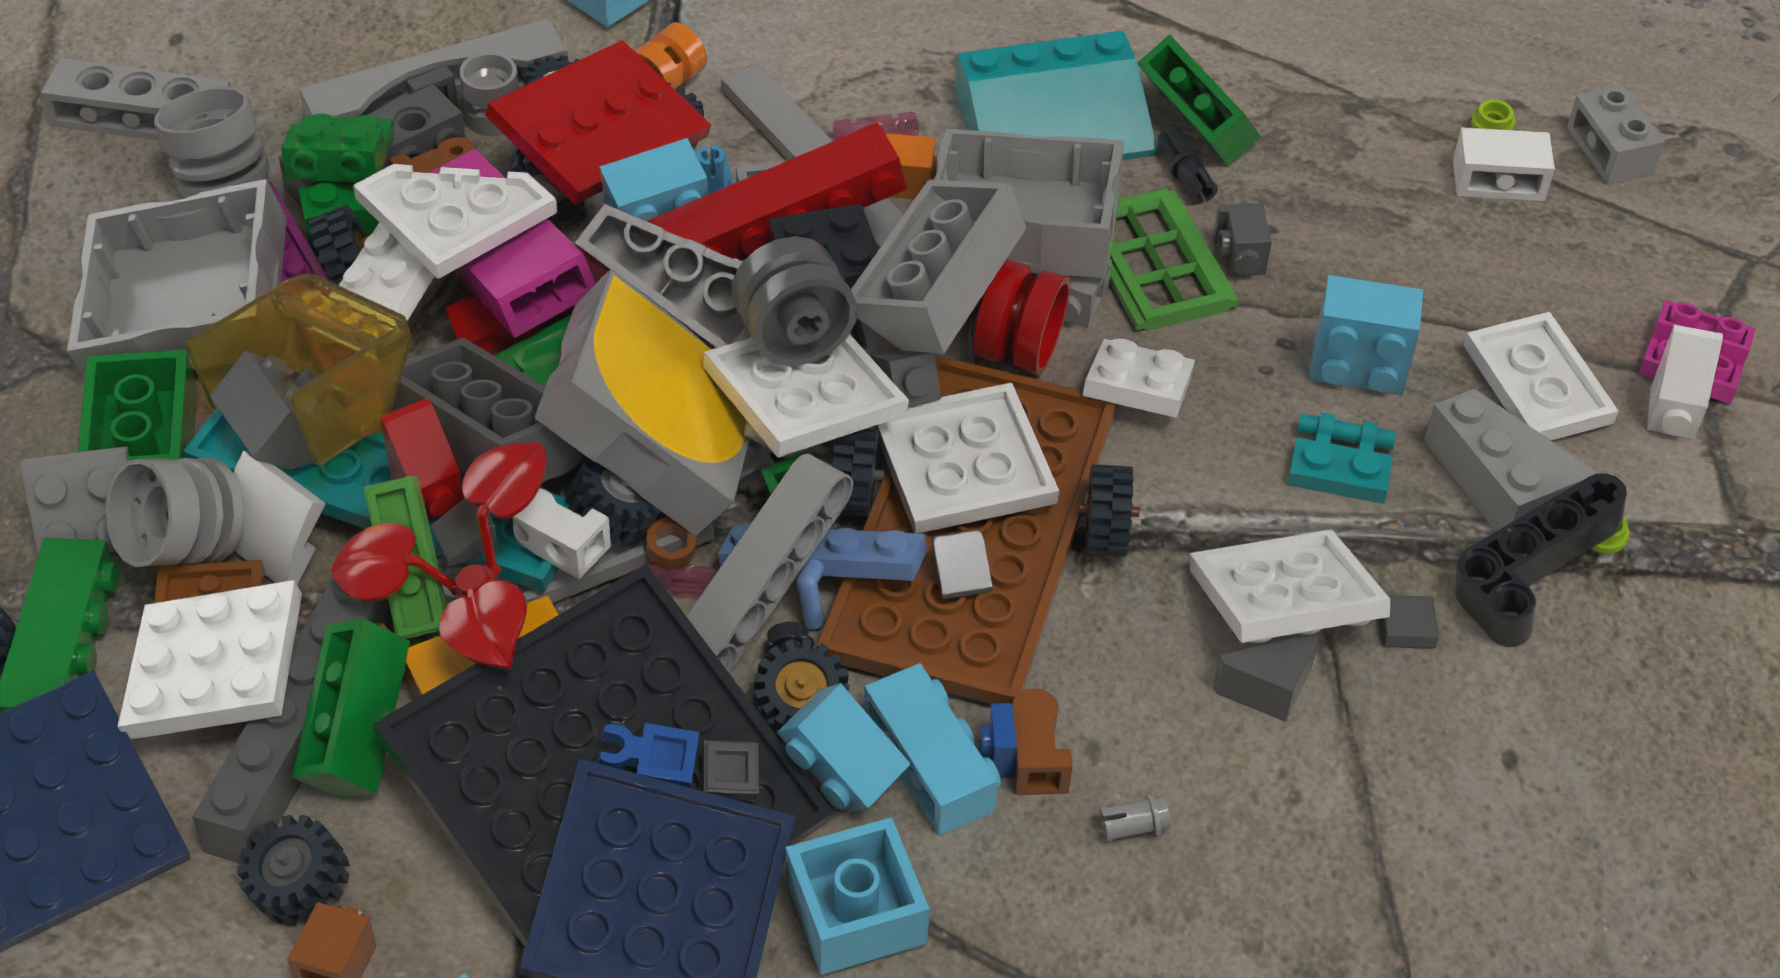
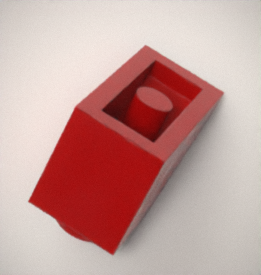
M427 397L380 417L391 479L396 480L412 475L419 477L428 520L443 516L462 501L464 495L460 470L429 398Z

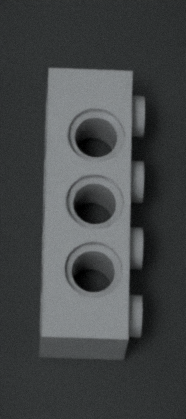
M60 58L41 91L50 126L160 141L154 125L155 115L164 105L192 91L210 87H231L230 80Z

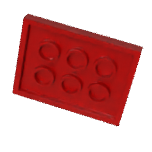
M623 40L489 102L485 114L575 205L603 191L600 166L688 138L690 144L693 145L707 138L711 128V124Z

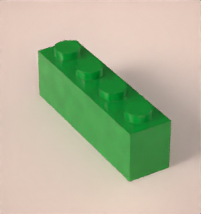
M43 539L0 679V713L91 671H95L97 661L96 640L98 634H104L107 629V601L110 592L115 593L117 591L120 580L119 564L112 562L105 540Z

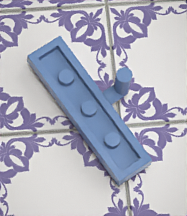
M751 523L733 525L718 552L720 567ZM851 528L829 529L799 572L796 581L805 626L808 629L815 630L823 627L825 624L818 589V582L821 576L914 581L928 551L925 534L904 533L898 530L876 532L856 531Z

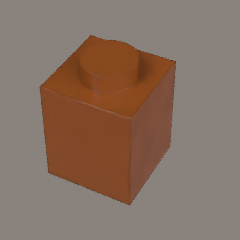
M317 902L287 959L292 978H361L376 949L370 918L350 906L340 905L336 908Z

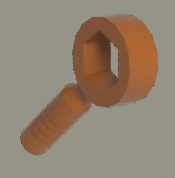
M661 511V519L654 522L647 530L646 555L655 566L661 569L677 570L684 568L695 556L697 536L690 533ZM672 534L686 542V547L670 553L657 546L656 541Z

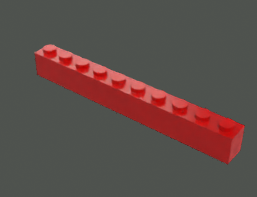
M879 122L652 218L647 222L684 239L706 246V248L727 257L742 261L748 258L756 249L769 243V218L862 204V207L865 208L907 190V185L900 158ZM585 257L594 281L597 283L607 272ZM475 295L445 307L457 339L465 338L490 354L496 355L572 314L575 305L516 338L507 331Z

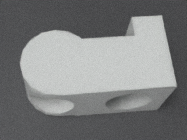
M539 488L531 503L522 512L513 517V534L520 545L579 580L611 547L609 517L593 508L582 517L557 504L553 495Z

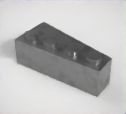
M606 204L601 207L576 240V247L583 252L586 258L605 272H608L610 269L713 348L752 338L731 299L732 280L743 261L727 257L706 248V246L667 232L659 226Z

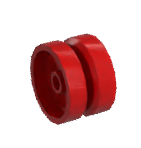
M1006 259L986 289L974 333V356L991 362L1002 363L1011 353L1015 369L1034 375H1041L1053 355L1064 323L1070 295V277L1043 270L1033 280L1030 265Z

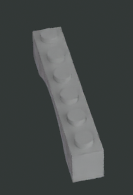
M548 18L299 88L304 116L324 113L332 117L356 118L368 115L408 96V79L446 65L454 74L456 92L462 91L460 67L470 56L481 52H497L512 58L517 67L518 88H521L524 84L527 66L530 63L534 64V60L538 58L545 62L546 56H553L555 60H560V55L568 56V50Z

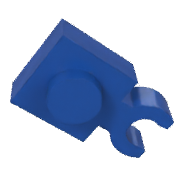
M645 723L642 737L633 736L622 725H605L602 740L616 742L621 746L622 751L616 754L600 752L598 763L621 770L627 765L637 767L636 774L690 788L699 732Z

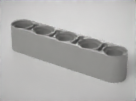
M803 454L792 464L686 616L729 674L846 506L853 490L852 477L810 454Z

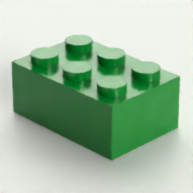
M187 349L87 356L77 452L127 446L130 460L146 458L177 460L184 458L183 451L194 438L197 386Z

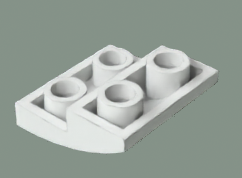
M243 450L233 472L242 491L244 504L242 533L234 551L247 561L262 560L265 575L275 583L295 580L298 585L316 550L314 546L307 542V539L326 503L275 465L253 458L249 451Z

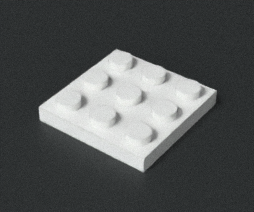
M850 334L832 353L813 363L797 366L774 364L761 355L752 338L704 352L703 368L777 457L907 415L909 402L907 397Z
M1012 383L943 396L940 400L909 406L907 415L872 426L874 430L879 431V445L912 530L916 534L1058 504L1059 489Z
M1332 529L1190 553V572L1241 643H1264L1273 637L1296 633L1314 634L1324 628L1341 625L1360 626L1367 624L1370 620L1390 617V598Z
M295 580L145 605L118 722L119 730L127 732L131 740L281 716L302 593Z

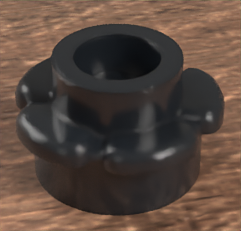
M783 622L772 626L767 631V642L763 646V651L767 656L769 655V650L774 646H777L781 651L784 649V642L794 639L795 647H801L803 639L812 640L811 648H813L814 640L808 635V628L804 624Z

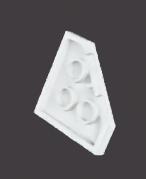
M392 164L353 185L356 200L438 279L557 213L556 198L532 176L523 172H508L507 178L481 177L480 170L441 167L440 173L435 174L414 172L413 165Z

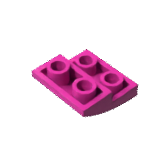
M1665 300L1638 374L1651 379L1655 378L1674 325L1723 334V341L1710 398L1731 404L1756 328L1746 326L1742 321L1733 317L1721 318L1702 312L1689 303H1674Z

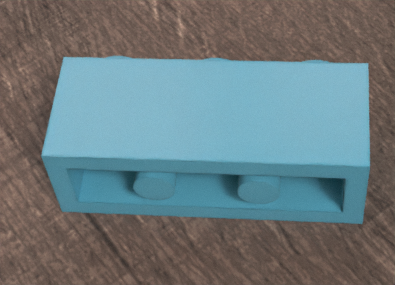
M919 663L864 686L863 709L911 763L900 776L938 836L995 811L997 788L1001 785L998 770L989 757L983 758L975 747L974 737L968 723L963 718H956L949 707L946 691L938 679L931 680L922 664Z

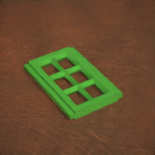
M1165 188L1119 199L1116 220L1128 218L1139 238L1118 243L1113 238L1110 255L1112 266L1109 282L1136 330L1143 329L1145 332L1229 312L1230 308L1238 306L1239 298L1175 190L1168 191ZM1159 211L1170 231L1147 236L1137 216ZM1177 242L1189 263L1166 268L1154 247ZM1146 249L1157 271L1134 276L1123 254ZM1196 274L1207 295L1184 301L1172 279ZM1164 281L1176 303L1152 308L1141 286Z

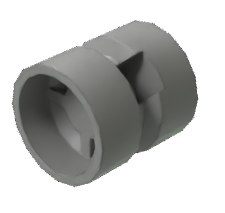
M481 52L470 56L460 67L465 121L468 127L478 134L486 136L503 135L485 114L489 102L519 89L517 67L512 58L505 54Z

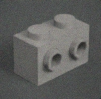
M1618 86L1576 95L1567 129L1605 183L1609 185L1654 175L1665 142L1661 134L1654 129L1643 114L1640 105L1633 100L1625 87Z

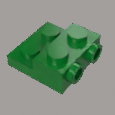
M324 113L303 116L300 124L290 125L281 147L285 179L360 182L381 171L395 136L393 119H378L371 115H362L356 118L332 117Z

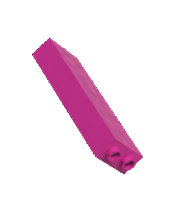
M475 148L441 166L480 170L481 177L505 178ZM441 167L429 173L439 174ZM548 219L541 221L453 271L514 338L577 304L596 284L583 252Z

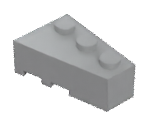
M1476 389L1469 390L1433 405L1423 442L1495 531L1512 523L1587 477L1599 474Z

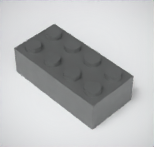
M460 338L381 370L386 414L428 397L435 409L458 468L465 473L477 457L483 453L509 444L529 442L543 444L547 452V466L542 482L565 475L567 471L582 465L587 457L534 418L545 390L544 385L465 338Z

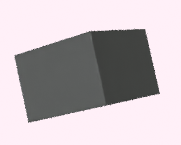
M1317 633L1299 634L1220 655L1213 684L1216 693L1286 722L1312 669L1319 636Z

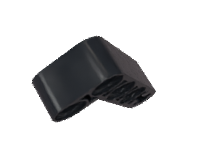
M1607 473L1589 476L1460 554L1456 571V598L1493 641L1506 647H1516L1524 644L1530 638L1533 631L1536 607L1535 595L1529 586L1610 538L1620 530L1627 497L1626 487L1623 482L1616 476ZM1555 529H1564L1567 531H1558ZM1513 553H1523V554H1527V555H1526V556H1518V555H1515V554H1513ZM1473 577H1482V578H1485V579H1487V580H1480V581H1478V580H1475V579H1472V578H1473ZM1513 612L1517 613L1518 616H1508L1503 613Z

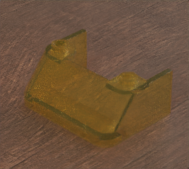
M303 274L282 282L190 338L184 344L210 406L215 410L217 406L210 395L245 350L264 358L268 355H273L284 361L292 369L300 372L304 369H309L318 374L317 378L287 397L315 464L321 466L365 436L372 435L382 429L380 417L392 412L410 349L412 334L404 315L314 274Z

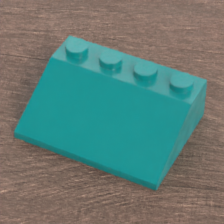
M1124 30L957 53L955 94L969 130L1003 132L1032 137L1063 136L1123 140V160L1155 156L1157 154V146L1137 59Z

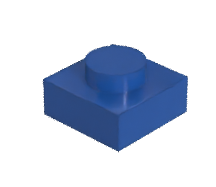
M1012 703L991 704L989 725H980L979 730L980 754L982 757H990L998 770L1000 778H1013L1017 746Z

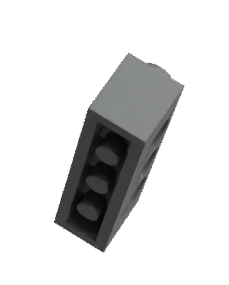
M434 84L368 114L378 119H393L395 136L383 169L389 166V158L403 152L412 159L432 149H437L439 144L446 139L453 137L465 138L462 112ZM282 155L279 156L285 190L301 208L299 187L333 182L286 180Z

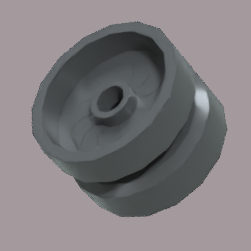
M793 236L773 240L756 249L740 264L732 280L731 299L736 310L748 328L761 355L774 364L797 366L813 363L832 353L842 344L856 323L858 305L851 289L843 276L839 274L836 264L827 249L813 239Z

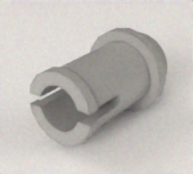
M1148 793L1145 795V800L1099 808L1101 828H1105L1103 836L1106 842L1152 832L1156 837L1161 835V830L1171 827L1169 809L1164 796L1154 797L1152 793Z

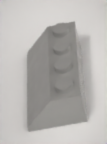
M928 180L852 287L851 291L858 305L856 318L901 350L944 354L1026 230L1011 183Z

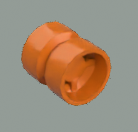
M677 22L669 24L654 35L651 41L642 44L635 50L667 83H672L671 86L675 90L682 83L689 81L705 69L707 64V53L698 35L686 25Z

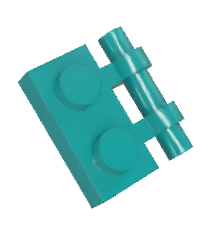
M1321 412L1320 417L1301 413L1297 432L1315 435L1316 438L1315 440L1296 437L1287 485L1384 504L1388 492L1393 455L1374 452V447L1393 450L1397 431L1378 428V423L1365 420L1363 425L1335 420L1334 414ZM1331 439H1336L1341 441L1357 443L1359 445L1357 449L1336 444H1330Z

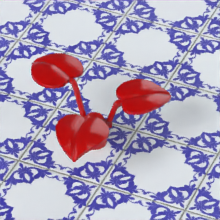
M537 442L499 446L477 457L468 468L463 479L462 490L463 495L470 504L480 506L477 511V521L486 560L485 566L477 564L466 566L458 573L456 580H452L421 557L411 555L416 544V536L410 528L397 523H381L359 532L344 545L332 565L330 576L348 596L359 601L373 602L386 599L402 587L408 577V566L419 568L448 588L452 595L459 597V599L452 601L445 607L439 621V631L447 646L460 656L475 663L495 668L510 669L515 646L525 623L527 604L523 593L516 585L506 581H499L496 577L500 573L501 568L495 559L488 516L491 512L500 519L512 518L531 503L541 486L547 466L545 447Z

